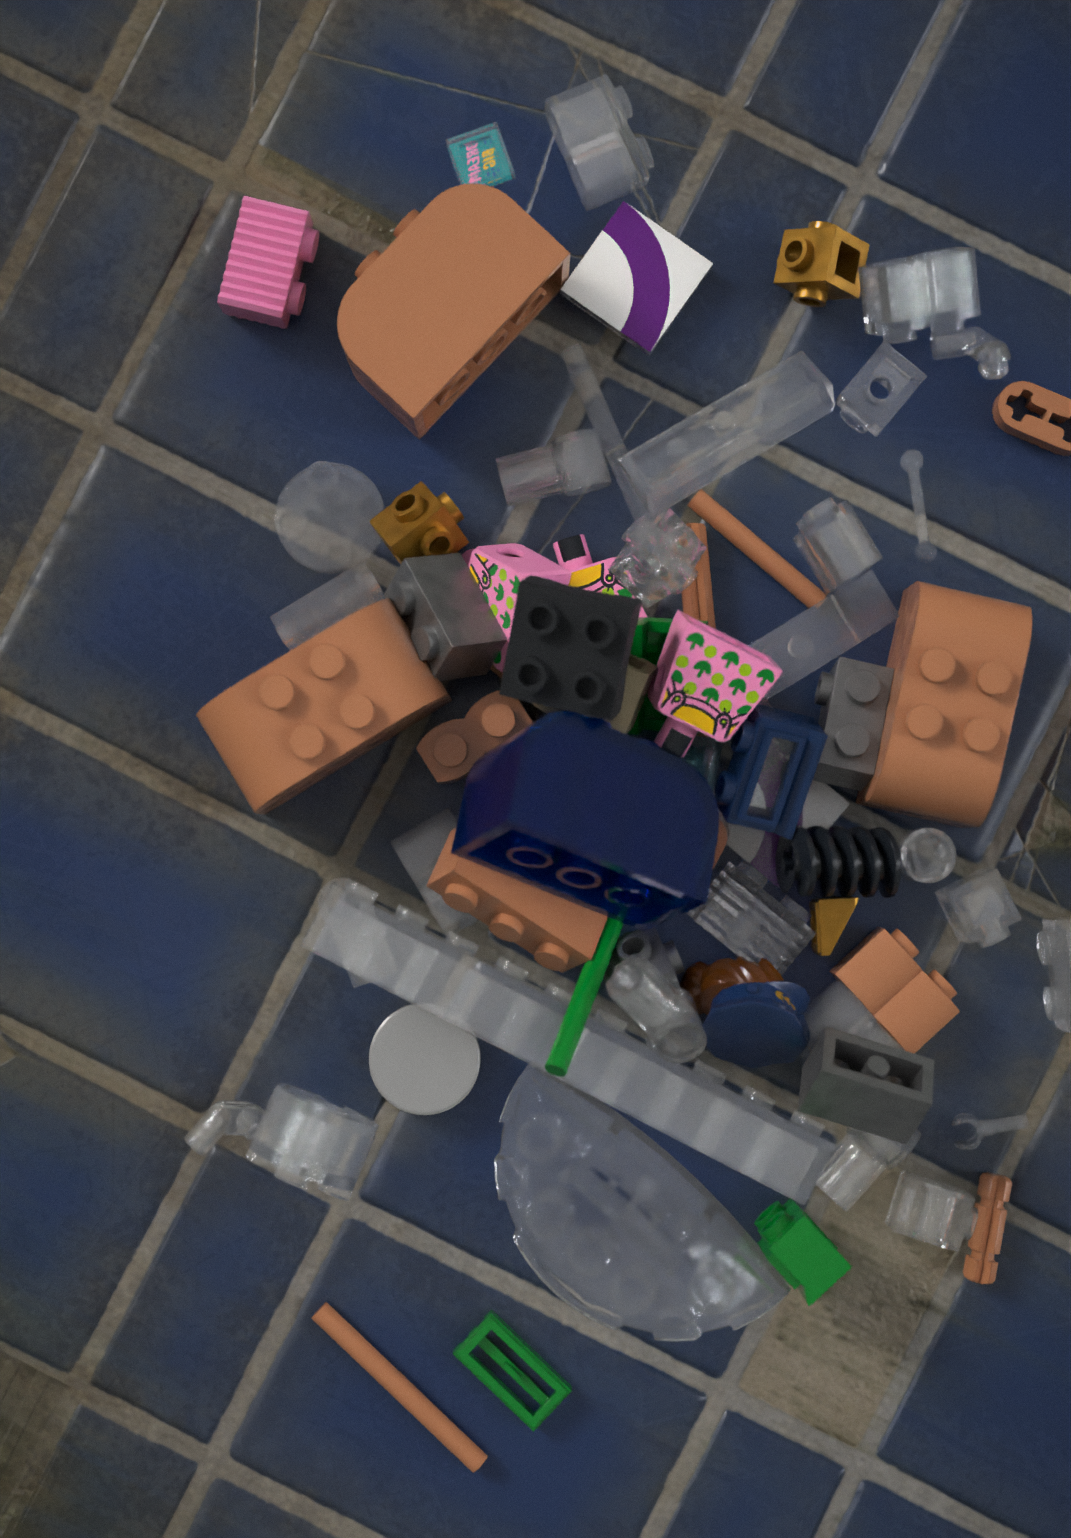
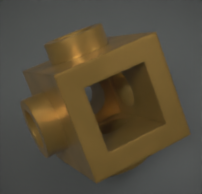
M812 221L808 223V228L784 230L780 253L777 259L774 284L793 293V300L795 302L810 307H824L827 300L859 299L870 245L829 222Z
M422 481L410 490L398 495L391 505L369 521L400 564L404 558L457 553L469 543L457 525L464 519V516L452 499L445 492L436 497Z

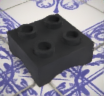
M529 575L519 582L499 695L612 721L621 712L628 661L639 620L642 600L623 595L580 589L550 579Z

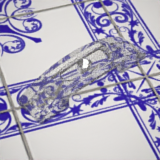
M872 569L748 645L770 656L782 669L778 680L758 704H761L832 661L899 617L897 610Z

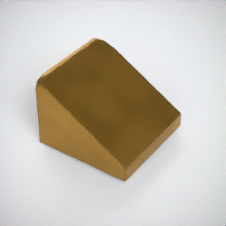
M858 897L812 898V901H809L811 947L814 954L830 956L859 901Z

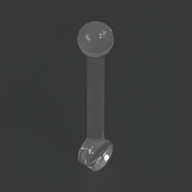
M911 449L902 455L900 465L909 475L919 545L915 549V555L920 562L930 563L936 558L937 550L930 543L919 475V469L923 465L924 458L919 451Z

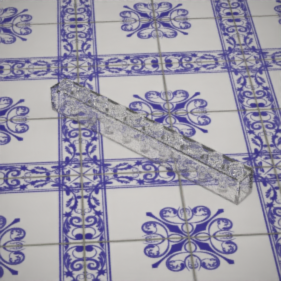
M348 878L345 886L335 881L332 882L301 941L302 947L548 1073L544 1066L573 993L549 982L544 991L525 981L529 974L528 970L504 957L499 956L496 964H492L475 955L479 948L478 944L454 931L449 930L446 938H442L425 929L429 922L428 918L404 905L399 904L395 913L375 903L379 895L378 892L354 879ZM602 1008L598 1009L595 1016L589 1014L566 1076L554 1077L802 1205L806 1204L836 1146L821 1134L825 1127L824 1124L798 1110L794 1111L791 1118L775 1111L772 1108L776 1099L746 1084L741 1093L723 1084L727 1074L700 1059H697L694 1067L675 1059L678 1048L648 1033L643 1042L625 1033L629 1023Z

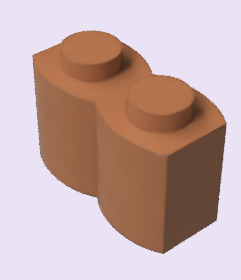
M500 690L492 692L478 700L467 712L464 719L444 722L430 730L421 739L416 749L439 784H449L464 779L481 765L486 755L506 752L526 738L533 727V722L519 699L499 695Z
M877 927L829 972L899 1049L915 1054L960 1012L951 1001L957 995V992L935 969L927 975L913 959L920 953L919 950L899 929L896 928L889 934L884 928Z

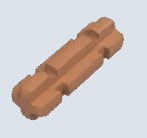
M982 1173L979 1178L977 1194L980 1195L981 1201L975 1202L968 1247L972 1251L971 1254H966L963 1269L964 1277L975 1283L993 1284L996 1279L998 1262H995L994 1256L995 1254H1000L1008 1211L1004 1209L1003 1205L1004 1202H1009L1012 1188L1011 1179L1004 1175Z

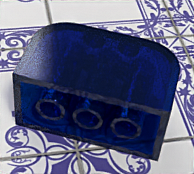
M557 711L543 716L483 754L473 764L465 784L451 853L641 931H646L707 903L719 831V811L709 784L699 771L688 762L660 750L659 746L650 740L633 738L613 729L611 724L603 719L586 717L571 711Z

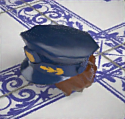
M739 956L736 960L731 958L719 959L712 964L699 961L688 967L683 975L680 987L687 1007L692 1012L698 1014L705 1013L707 1016L697 1034L714 1057L755 1069L771 1064L794 1062L805 1050L808 1042H810V1029L802 1015L810 1001L806 989L795 982L785 981L767 958H761L759 963L744 959L742 956Z

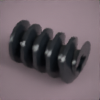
M797 825L792 840L780 836L777 843L775 856L776 875L782 892H788L794 880L797 892L801 897L810 896L815 888V883L818 893L822 897L832 896L836 885L842 897L853 896L857 887L859 893L864 898L873 897L877 889H879L880 894L884 898L894 897L898 891L901 880L900 852L891 832L883 827L871 828L870 830L864 827H853L847 830L842 826H834L827 830L822 826H811L805 829Z

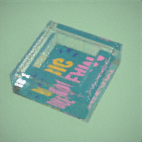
M497 122L445 140L446 148L460 185L483 184L492 187L515 179V172Z

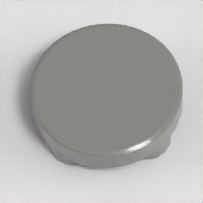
M417 1002L404 1005L390 1014L375 1032L369 1050V1069L373 1082L380 1094L396 1108L416 1115L438 1114L459 1104L473 1088L481 1063V1052L477 1034L468 1021L452 1008L433 1002Z

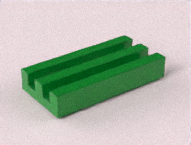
M492 1309L484 1317V1320L471 1330L468 1337L453 1350V1355L533 1432L572 1392V1386ZM491 1330L555 1390L550 1396L487 1336ZM477 1345L541 1405L535 1412L471 1352Z

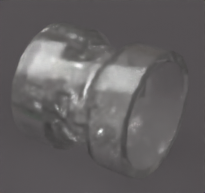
M915 828L902 833L897 838L896 843L901 859V876L904 879L915 883H936L946 878L953 870L956 862V848L951 838L943 831L935 828Z

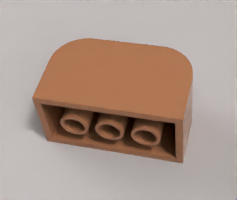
M462 184L449 188L436 196L421 213L416 209L409 212L394 230L393 235L396 239L381 254L378 250L373 251L358 266L355 271V276L358 279L347 290L339 307L337 317L338 335L355 378L364 389L419 440L561 291L560 289L569 278L570 252L512 198L488 185Z
M916 581L903 590L886 667L894 669L875 772L861 791H858L855 804L960 828H974L982 825L989 813L999 784L1027 660L1032 631V610L1029 606L921 581Z
M386 598L352 613L228 688L203 706L197 712L196 717L254 813L265 815L445 706L452 699L442 682L433 676L427 661H420L411 640V631L399 615L391 599Z

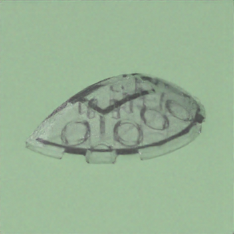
M534 1061L527 1065L512 1088L500 1117V1122L504 1126L501 1135L500 1152L494 1159L495 1183L499 1201H506L515 1226L513 1234L514 1243L538 1278L556 1296L590 1320L612 1330H618L622 1326H627L636 1330L651 1332L654 1335V1340L678 1342L694 1341L704 1332L719 1330L731 1326L733 1330H737L763 1316L789 1294L790 1287L780 1273L766 1259L760 1247L713 1194L672 1155L617 1111L564 1077H557L548 1073L544 1066Z

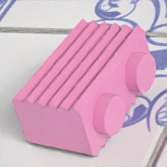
M248 196L243 197L217 300L224 314L245 318L261 324L277 326L282 329H287L291 314L300 315L306 294V283L299 282L304 261L313 263L319 243V230L312 229L313 222L309 211Z

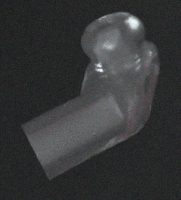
M968 327L931 333L930 345L934 360L969 356L979 362L978 371L984 379L988 380L1001 379L1008 373L1009 366L1007 361L1011 359V354L1007 344L983 329Z

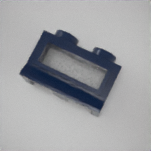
M760 704L753 709L732 736L731 748L734 753L728 771L723 770L719 774L714 789V801L727 823L775 833L792 840L828 737L813 717Z

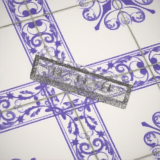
M800 351L617 458L618 464L645 509L651 516H655L830 413L835 407L833 384L807 355Z

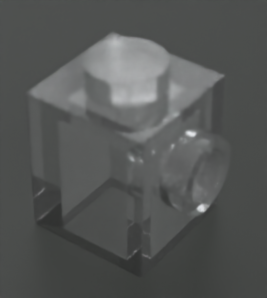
M982 868L935 891L937 899L959 942L969 944L978 942L980 948L988 947L1009 937L1011 932L1008 926L1022 920L997 868Z

